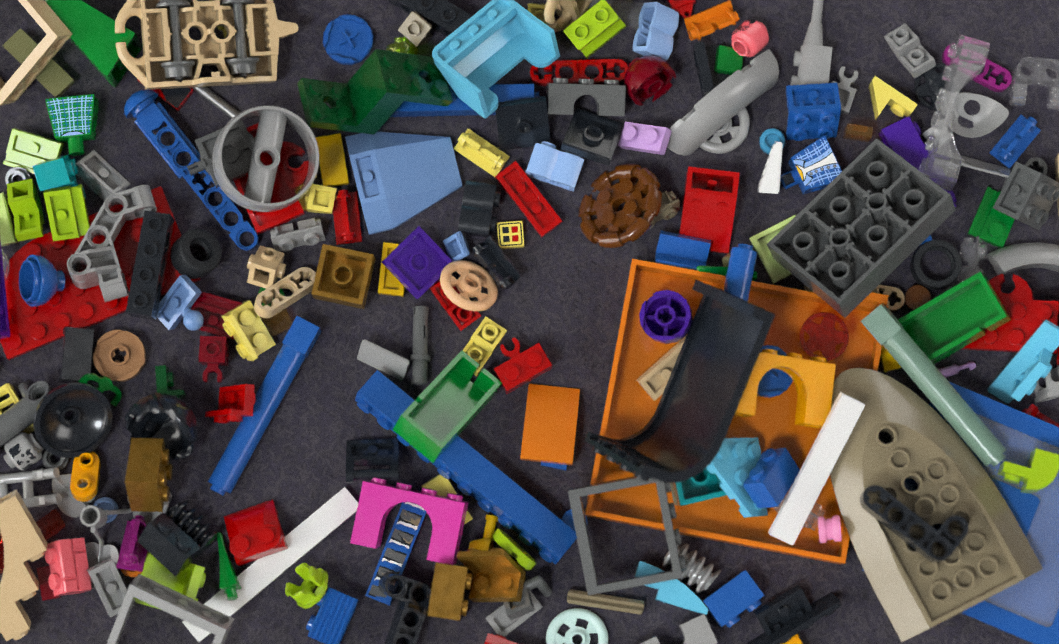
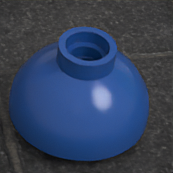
M29 255L22 263L19 271V290L22 299L28 306H42L52 299L56 291H63L65 275L63 271H57L48 259L40 255Z

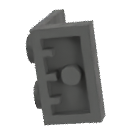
M1016 162L993 209L1040 230L1042 225L1048 220L1049 211L1053 203L1059 198V182Z

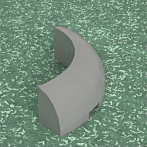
M769 49L751 60V65H747L742 70L734 72L694 105L696 111H690L669 128L672 133L667 148L683 156L692 154L733 116L770 90L778 81L779 76L778 62Z
M1038 242L1020 243L999 248L986 254L997 275L1026 268H1046L1059 272V245Z

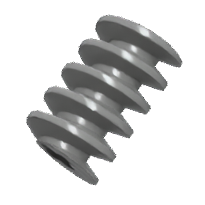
M688 543L682 546L677 545L678 554H684L687 569L682 571L683 577L680 580L689 577L688 587L695 583L698 584L695 591L697 594L706 590L721 570L712 573L713 563L704 567L706 558L702 556L696 560L698 552L696 550L687 553ZM669 551L664 557L662 564L664 567L671 564Z

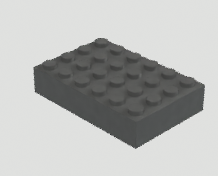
M876 138L768 242L767 246L774 260L845 318L956 209L952 197L947 191Z

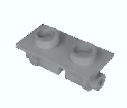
M315 217L298 221L299 230H294L292 223L275 226V229L270 230L274 249L276 251H290L294 247L311 246L324 241L325 236L322 230L321 219L315 220Z

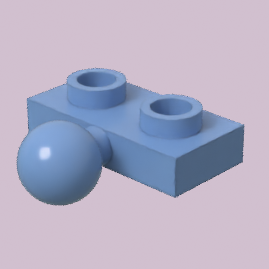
M186 274L179 275L159 303L157 318L168 330L175 329L182 319L184 326L191 331L200 329L204 323L203 315L197 310L190 309L202 292Z

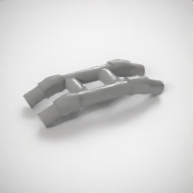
M57 467L0 474V498L8 494L7 484L22 482V500L27 508L59 504L62 501L59 493L34 496L33 481L57 478L60 475V471Z

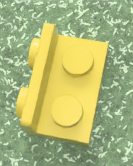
M250 300L222 316L224 320L223 327L230 337L233 336L238 344L236 349L243 359L246 358L247 361H254L260 354L276 345L260 316L255 313L254 306Z

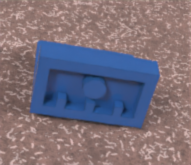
M838 83L786 86L785 92L788 107L786 140L802 141L805 139H817L826 136L827 139L837 137L841 113Z

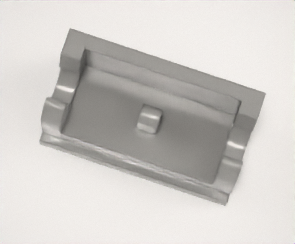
M1059 365L1050 370L1044 378L1046 388L1040 387L1039 380L1037 381V386L1034 389L1036 398H1034L1035 403L1059 398Z

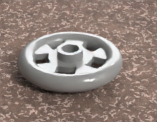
M746 107L736 114L739 117V126L732 127V120L730 119L713 134L714 136L709 141L706 140L699 147L715 154L727 153L739 147L747 137L750 127V119ZM730 132L732 139L722 143L720 136Z

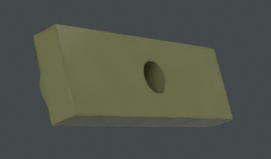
M20 28L2 46L22 65L36 48L37 44ZM53 59L35 78L55 98H59L75 83Z

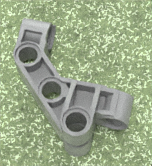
M139 185L114 193L105 199L75 254L71 255L67 261L71 280L77 288L87 289L100 285L104 302L129 295L124 273L121 271L113 243L126 221L143 217L144 210L157 211L149 185ZM115 204H120L124 207L119 213L110 211L111 207ZM97 235L106 237L105 241L101 244L92 242L93 238Z

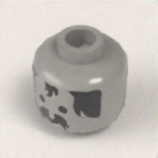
M21 432L4 445L6 454L3 458L12 469L17 467L25 471L42 459L44 447L33 433Z

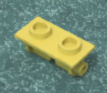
M467 129L465 133L463 132L458 138L459 142L454 147L455 151L494 177L499 174L510 156L470 129Z

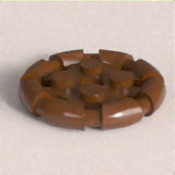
M622 164L615 166V170L610 172L606 170L601 173L590 185L594 188L592 192L597 190L600 192L597 196V201L592 199V194L590 196L584 195L579 208V217L582 220L580 228L590 242L594 244L599 243V246L604 248L625 246L626 242H634L639 239L652 226L650 223L654 217L658 216L661 208L662 192L659 191L661 185L655 174L646 167L641 169V166L638 164ZM619 179L620 183L613 185L612 182ZM625 203L623 209L621 211H617L619 205ZM641 211L645 212L642 218L639 217ZM597 215L598 219L592 220L591 216Z

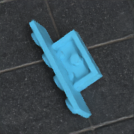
M1044 320L989 385L988 392L1007 404L1013 398L1020 401L1025 394L1029 396L1036 388L1038 379L1040 377L1045 378L1052 368L1050 364L1052 353L1059 346V327L1048 320Z

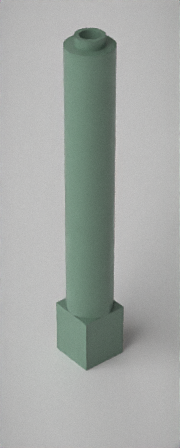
M884 303L880 304L861 320L867 330L880 345L886 348L985 466L991 463L994 467L1006 457L1003 453L1007 449L903 329L902 324Z

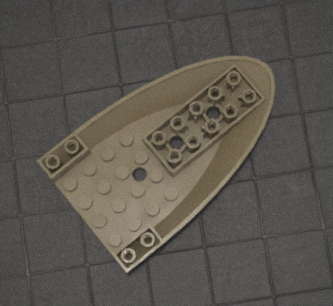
M851 368L842 372L835 379L831 409L840 392L863 402L865 407L830 473L832 486L840 513L858 559L901 642L930 629L1043 569L1016 518L989 475L966 444L929 404L911 389L892 377L872 369ZM879 432H888L892 438L891 443L883 444L879 440ZM909 478L916 481V491H908L905 488V479ZM878 485L930 526L934 524L941 525L946 519L954 515L963 517L969 526L968 533L950 557L942 562L932 563L865 511L860 504V495L867 487ZM876 493L872 495L867 494L870 497L868 501L870 504L874 502L879 503L876 500L878 497ZM886 501L878 511L882 513L889 503ZM890 509L888 517L892 522L897 523L901 520V513L896 509ZM956 522L949 523V532L954 536H958L961 532L960 526ZM911 526L910 528L912 538L920 540L923 536L921 528L918 526ZM933 543L931 547L932 553L937 557H942L944 554L943 546L939 543Z

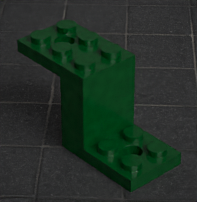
M379 49L374 50L348 83L301 78L297 83L306 124L309 127L375 134L404 101L447 107L453 101L449 84L435 65L433 57ZM323 101L327 102L331 106V109L328 107L327 104L323 103Z

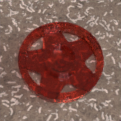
M820 312L810 316L803 323L799 333V341L803 351L809 357H822L813 353L819 350L824 356L822 358L831 361L838 358L847 348L849 332L841 318L832 313ZM824 317L820 324L812 321L816 318ZM835 321L841 326L843 331L835 329ZM804 332H806L810 337L806 343L804 340ZM843 343L842 348L836 353L835 345Z

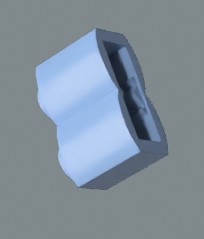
M658 2L644 3L639 15V28L633 41V51L643 56L655 55L668 60L673 50V35L678 28L679 13Z
M542 141L541 144H535L526 175L574 192L584 159L569 152L559 151L556 149V145Z

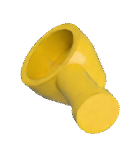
M486 515L483 538L471 541L469 549L489 551V549L494 548L493 534L496 522H498L497 516Z

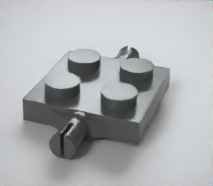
M243 120L229 129L222 146V164L230 182L249 173L256 137L253 138L247 131ZM222 129L195 140L201 160L187 166L191 176L205 170L211 176L216 188L220 186L213 171L212 155L216 139Z

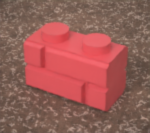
M63 539L48 543L47 550L45 551V560L50 566L51 574L48 583L50 589L53 590L54 596L80 594L92 590L91 579L87 572L89 566L85 539Z

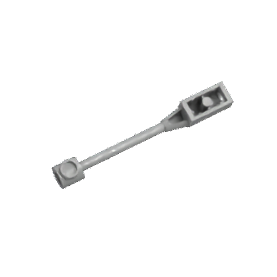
M813 0L812 18L803 45L800 47V51H795L793 66H798L797 76L792 75L791 85L829 83L833 47L823 46V26L821 20L824 0Z

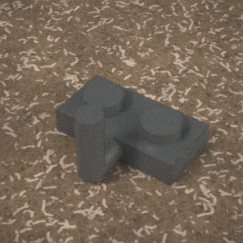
M541 576L524 580L521 602H503L510 620L535 610L530 590L537 587L544 597H549L552 594V589Z

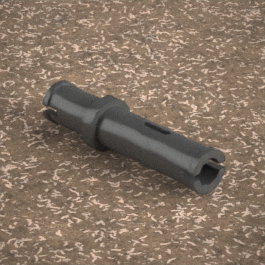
M427 306L413 307V355H410L413 385L428 384V362H430V355H428L429 307Z

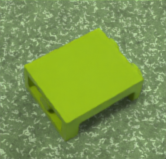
M600 0L563 31L575 47L581 50L585 57L588 58L627 26L606 0Z

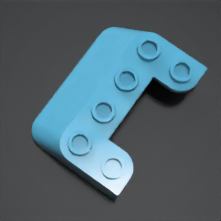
M492 0L435 46L432 51V57L435 65L458 98L486 119L499 106L497 95L489 89L492 85L524 59L535 67L543 68L560 57L555 32L552 28L514 0Z

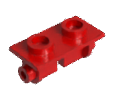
M340 190L336 194L333 208L336 244L362 242L357 192Z

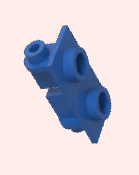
M1020 115L990 151V154L1010 169L1041 131L1035 126L1037 121L1033 117L1026 119Z

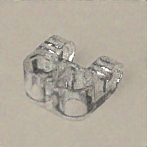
M1024 57L1021 59L1012 72L1009 97L1010 106L1024 107L1027 97V85L1048 87L1047 108L1049 110H1059V60L1038 57ZM1021 66L1028 67L1031 70V76L1024 75L1021 71ZM1046 69H1053L1057 77H1049Z

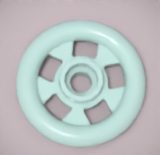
M572 608L559 613L551 621L546 633V644H574L572 638L576 634L582 637L581 644H590V633H597L598 644H608L609 637L607 628L599 616L587 609ZM577 619L588 621L587 629L575 626ZM563 624H566L570 629L562 637L557 632Z

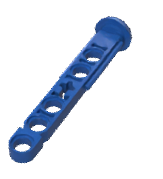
M145 89L133 93L125 103V117L127 119L137 118L134 121L176 176L179 179L183 177L220 225L225 230L231 232L229 236L235 244L244 251L255 249L259 243L257 232L248 221H244L242 213L220 187L216 188L214 186L202 195L200 192L205 190L203 186L199 183L194 185L193 182L196 178L194 175H190L187 166L200 161V153L161 103L156 104L155 100L158 97V93L154 90ZM166 132H171L175 135V142L171 146H165L161 142L162 135ZM182 152H187L191 156V161L186 166H180L177 162V157ZM205 170L198 172L200 175H206L204 181L209 187L212 183L214 184L211 176ZM213 192H219L223 197L222 203L218 206H211L209 204L208 198ZM229 212H234L238 215V223L234 226H227L224 222V217ZM245 232H250L254 236V242L250 246H243L240 243V237Z

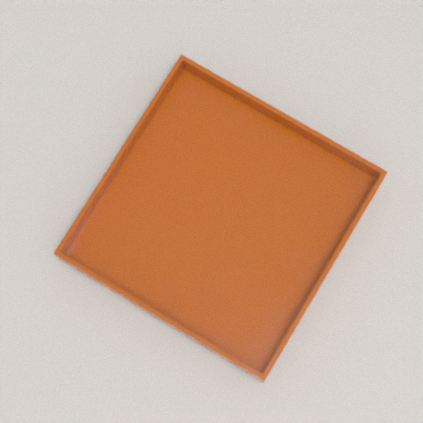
M632 259L599 435L613 439H622L636 434L651 420L662 397L661 395L655 401L652 400L636 380L678 342L660 343L654 341L645 333L640 324L639 316L645 300L648 301L657 291L670 290L677 292L687 300L692 309L694 319L703 294L692 289L695 281L699 280L723 290L726 276ZM752 281L748 302L776 314L763 346H777L786 354H801L802 359L811 360V357L826 358V363L836 364L834 381L842 372L851 368L872 369L878 372L882 345L867 330L861 320L875 310L879 304L861 302L844 318L814 292ZM792 381L789 388L779 396L772 398L757 396L755 416H734L725 438L758 437L761 454L770 448H786L799 469H801L821 428L794 425L797 389ZM596 453L590 484L632 477L634 473L621 469L619 464L613 463L605 459L606 456ZM830 475L794 545L788 544L768 533L787 494L778 507H768V515L744 518L739 512V504L735 499H729L727 495L683 506L674 505L677 518L672 519L673 528H679L680 534L840 565L846 563L850 539L840 513ZM656 483L588 495L585 509L586 517L665 531ZM668 492V502L672 503L674 502L672 492ZM835 515H839L841 542L827 540L826 543H820L818 517L823 516L826 519H830Z

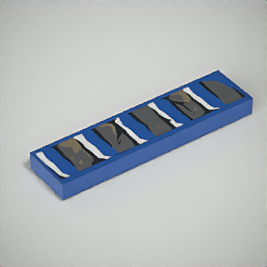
M402 502L365 596L390 606L393 598L382 594L378 583L381 576L386 573H395L402 576L427 514L421 506L412 502ZM392 579L388 583V590L390 592H394L397 589L398 582L396 579Z

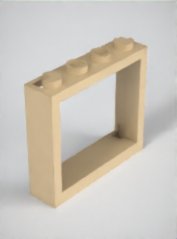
M18 0L43 29L46 36L6 84L0 78V105L17 101L72 35L70 30L44 0Z

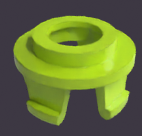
M304 562L295 568L296 573L304 581L301 586L286 583L285 594L296 600L301 608L308 609L317 604L325 595L328 586V573L321 568L316 569V567L308 566Z

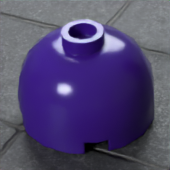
M670 290L654 293L648 301L645 300L642 304L639 314L640 324L645 333L654 341L664 344L676 343L683 339L690 331L693 322L692 309L687 300L679 293Z

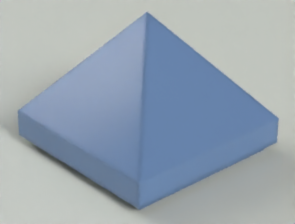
M461 231L443 240L448 256L452 261L462 260L470 255L469 245Z

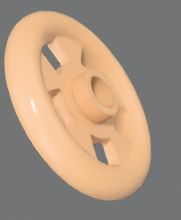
M458 260L447 264L441 272L440 284L442 290L455 305L469 311H484L496 302L498 297L496 282L488 271L480 265L470 261ZM457 272L461 276L456 279L452 276V273ZM453 286H456V287H457V289L459 290L460 294H458V293L454 290ZM481 287L487 288L488 294L481 293ZM469 297H477L478 301H472Z

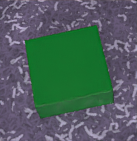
M719 45L716 51L714 72L732 75L737 70H742L743 56L739 55L732 47Z

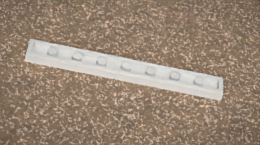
M344 487L285 536L288 549L256 560L237 576L242 589L237 590L238 598L236 600L229 601L227 594H224V590L221 589L204 605L229 617L234 615L355 514L358 502ZM187 621L182 622L199 643L211 634Z

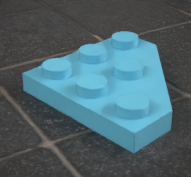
M758 437L724 438L719 452L706 467L710 474L715 473L721 481L720 487L729 499L736 500L740 506L739 512L744 518L767 516V508H757L743 487L749 472L761 458Z

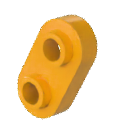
M93 451L82 453L73 460L70 490L72 496L80 502L92 500L98 491L101 464L98 455ZM84 460H90V463L82 464ZM82 483H87V484H88V485H87L86 487H84V488H80V487H79V485L82 484Z

